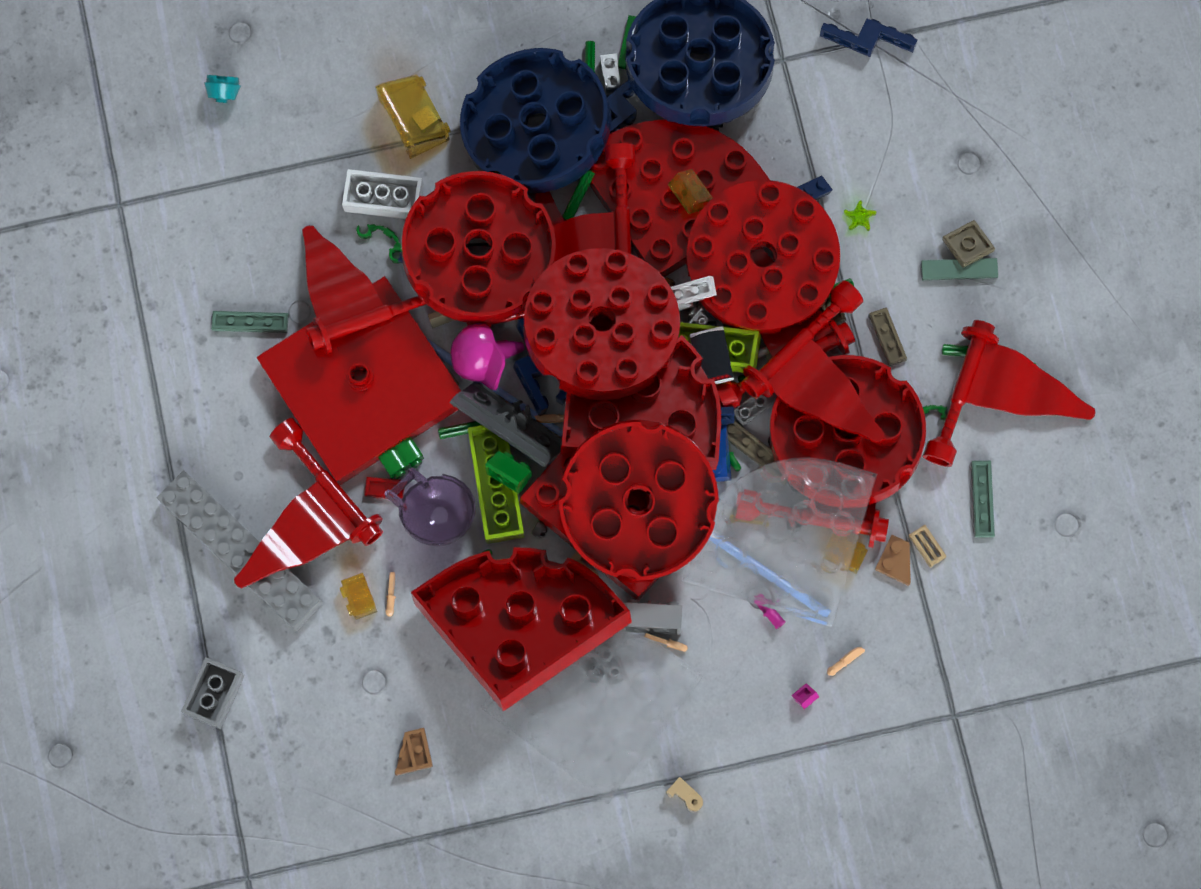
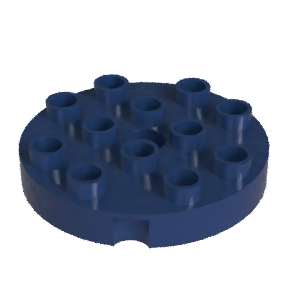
M653 0L640 11L629 29L626 39V73L637 97L650 110L667 121L689 126H712L729 123L751 110L765 95L772 80L775 60L773 52L775 42L771 29L764 17L746 0ZM708 53L710 58L705 61H697L692 59L690 54L701 55Z
M531 48L508 54L482 71L476 78L478 81L476 90L465 96L460 114V131L464 146L474 165L479 171L501 174L521 183L528 188L527 194L557 190L577 181L599 159L609 138L611 110L602 83L585 62L580 59L570 61L565 58L561 50ZM539 113L546 116L541 125L537 127L527 126L530 116Z

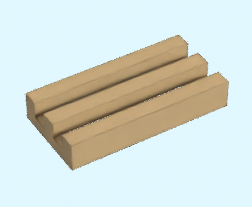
M926 525L909 534V538L930 568L947 557ZM922 531H924L932 545L939 553V557L936 556L930 545L927 543V541L921 534ZM915 535L919 537V539L921 540V542L923 543L931 557L934 559L933 561H931V559L929 558V556L927 555L919 541L916 539Z

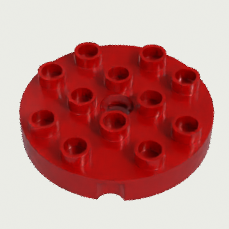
M469 171L443 178L435 183L434 191L427 196H419L411 207L403 227L402 261L411 286L428 306L446 317L467 323L497 322L512 317L525 309L527 297L533 284L541 273L553 264L556 248L551 219L542 203H535L528 197V188L501 174ZM481 238L487 241L491 249L485 255L476 256L469 252L466 245L472 239Z
M747 181L720 192L698 214L688 238L686 254L687 272L691 281L713 276L717 295L699 301L713 317L723 324L736 329L759 331L760 334L780 333L781 328L793 324L801 325L810 319L827 301L833 290L840 267V244L831 218L812 196L795 186L779 181ZM760 247H767L773 253V260L775 262L766 267H759L754 263L751 252Z
M606 248L577 251L551 264L533 284L527 297L524 312L525 343L529 355L538 370L543 375L556 377L559 381L560 389L579 397L594 400H611L627 397L652 384L655 374L661 368H667L672 360L680 329L678 303L666 279L652 265L641 258L621 250ZM597 316L607 317L613 322L611 329L608 331H598L590 323Z
M831 356L829 358L851 381L865 409L885 433L884 440L876 444L860 435L853 439H843L836 433V427L814 416L789 407L777 396L770 419L772 454L779 470L787 481L810 499L841 508L872 505L896 493L908 482L917 469L926 438L924 410L912 386L907 380L899 381L895 379L891 374V367L863 356Z
M627 420L614 423L588 437L576 449L567 463L559 492L561 521L567 537L576 551L589 564L614 577L619 575L636 577L637 580H650L669 575L694 559L712 534L715 526L714 520L717 503L719 502L717 482L713 470L699 447L675 428L650 420ZM641 489L645 492H650L648 509L638 511L627 507L629 505L628 496L630 490Z

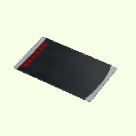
M723 327L690 334L692 346L703 358L701 367L708 379H714L715 384L734 380Z

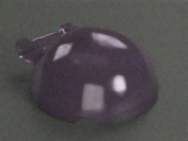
M411 468L397 485L384 493L387 499L399 508V518L405 531L418 542L428 546L440 547L458 541L471 528L476 514L475 498L471 490L461 480L446 474L431 476L426 479L416 469ZM413 479L418 482L409 488L402 499L397 496Z

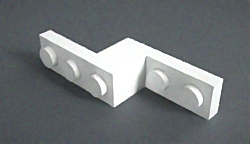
M707 276L671 287L676 297L679 311L694 307L693 302L717 295L713 276Z

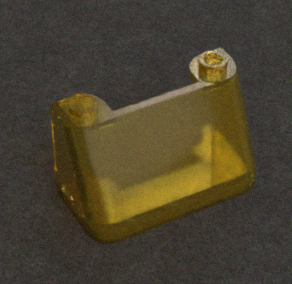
M417 74L375 86L377 97L392 120L402 143L407 148L406 152L410 159L449 141L448 133H451L448 124L442 122L424 88L426 83L423 77H418Z

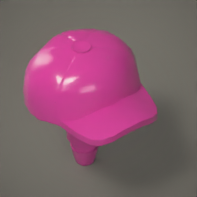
M471 324L463 328L452 342V366L455 372L463 379L481 382L489 389L497 390L501 374L504 370L505 359L523 352L524 344L508 340L495 341L493 332L487 324Z

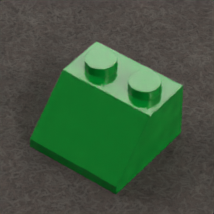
M498 451L485 464L487 475L520 494L532 476L530 467L524 462L519 464L513 460L514 457L508 452L502 453Z

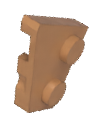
M891 535L875 570L909 586L911 583L909 542Z
M425 728L405 732L397 768L395 769L396 776L433 767Z

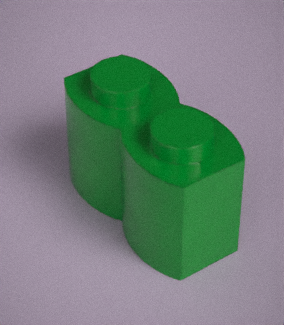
M411 437L403 440L378 457L391 479L395 477L396 479L401 478L406 474L407 469L411 467L413 469L417 468L424 459L423 454Z

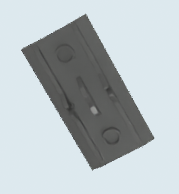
M473 382L456 394L450 401V404L543 467L561 452L562 438L533 419L528 404L525 406V410L521 411L520 404L523 403L522 400L510 403L480 382Z

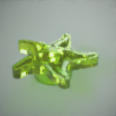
M860 200L853 211L844 210V214L852 219V224L848 229L853 230L861 225L867 231H870L868 219L871 216H875L877 212L863 208L862 201Z

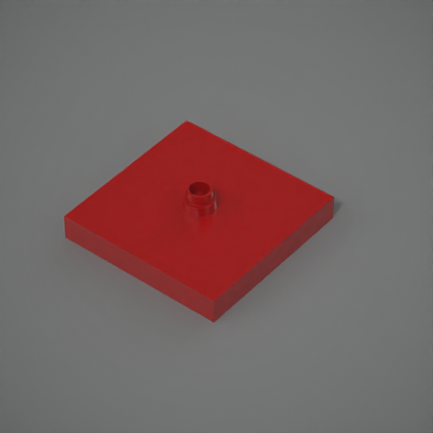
M386 276L373 283L383 305H392L401 301ZM409 311L395 315L390 320L331 340L332 352L329 354H325L322 348L312 349L306 333L307 328L314 326L312 321L256 357L340 486L380 461L378 457L409 437L412 439L416 438L459 410L450 404V401L456 394L461 392V389Z

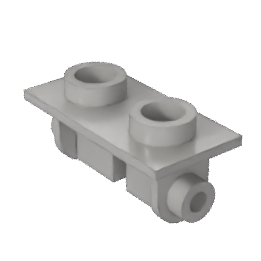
M699 300L697 303L693 302L694 307L687 309L689 323L695 321L697 324L706 325L708 322L706 310L702 307Z

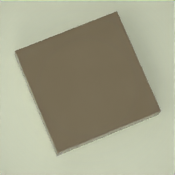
M975 220L946 234L942 238L962 268L995 251V247Z

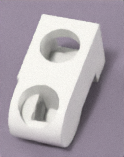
M617 53L600 55L605 90L618 89L620 87Z

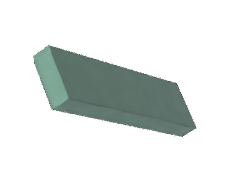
M997 258L979 259L962 268L957 259L922 260V280L998 278Z
M213 311L211 329L212 331L288 333L289 314Z
M991 460L971 461L974 536L994 537Z

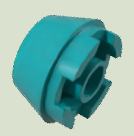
M207 75L206 82H204L208 98H215L216 102L219 103L235 100L241 87L237 77Z

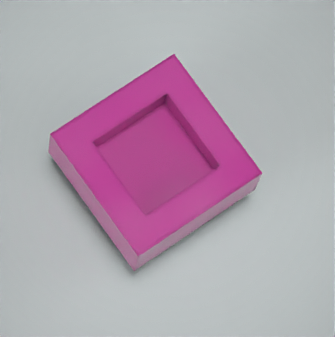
M807 683L791 695L803 709L819 698L817 692Z

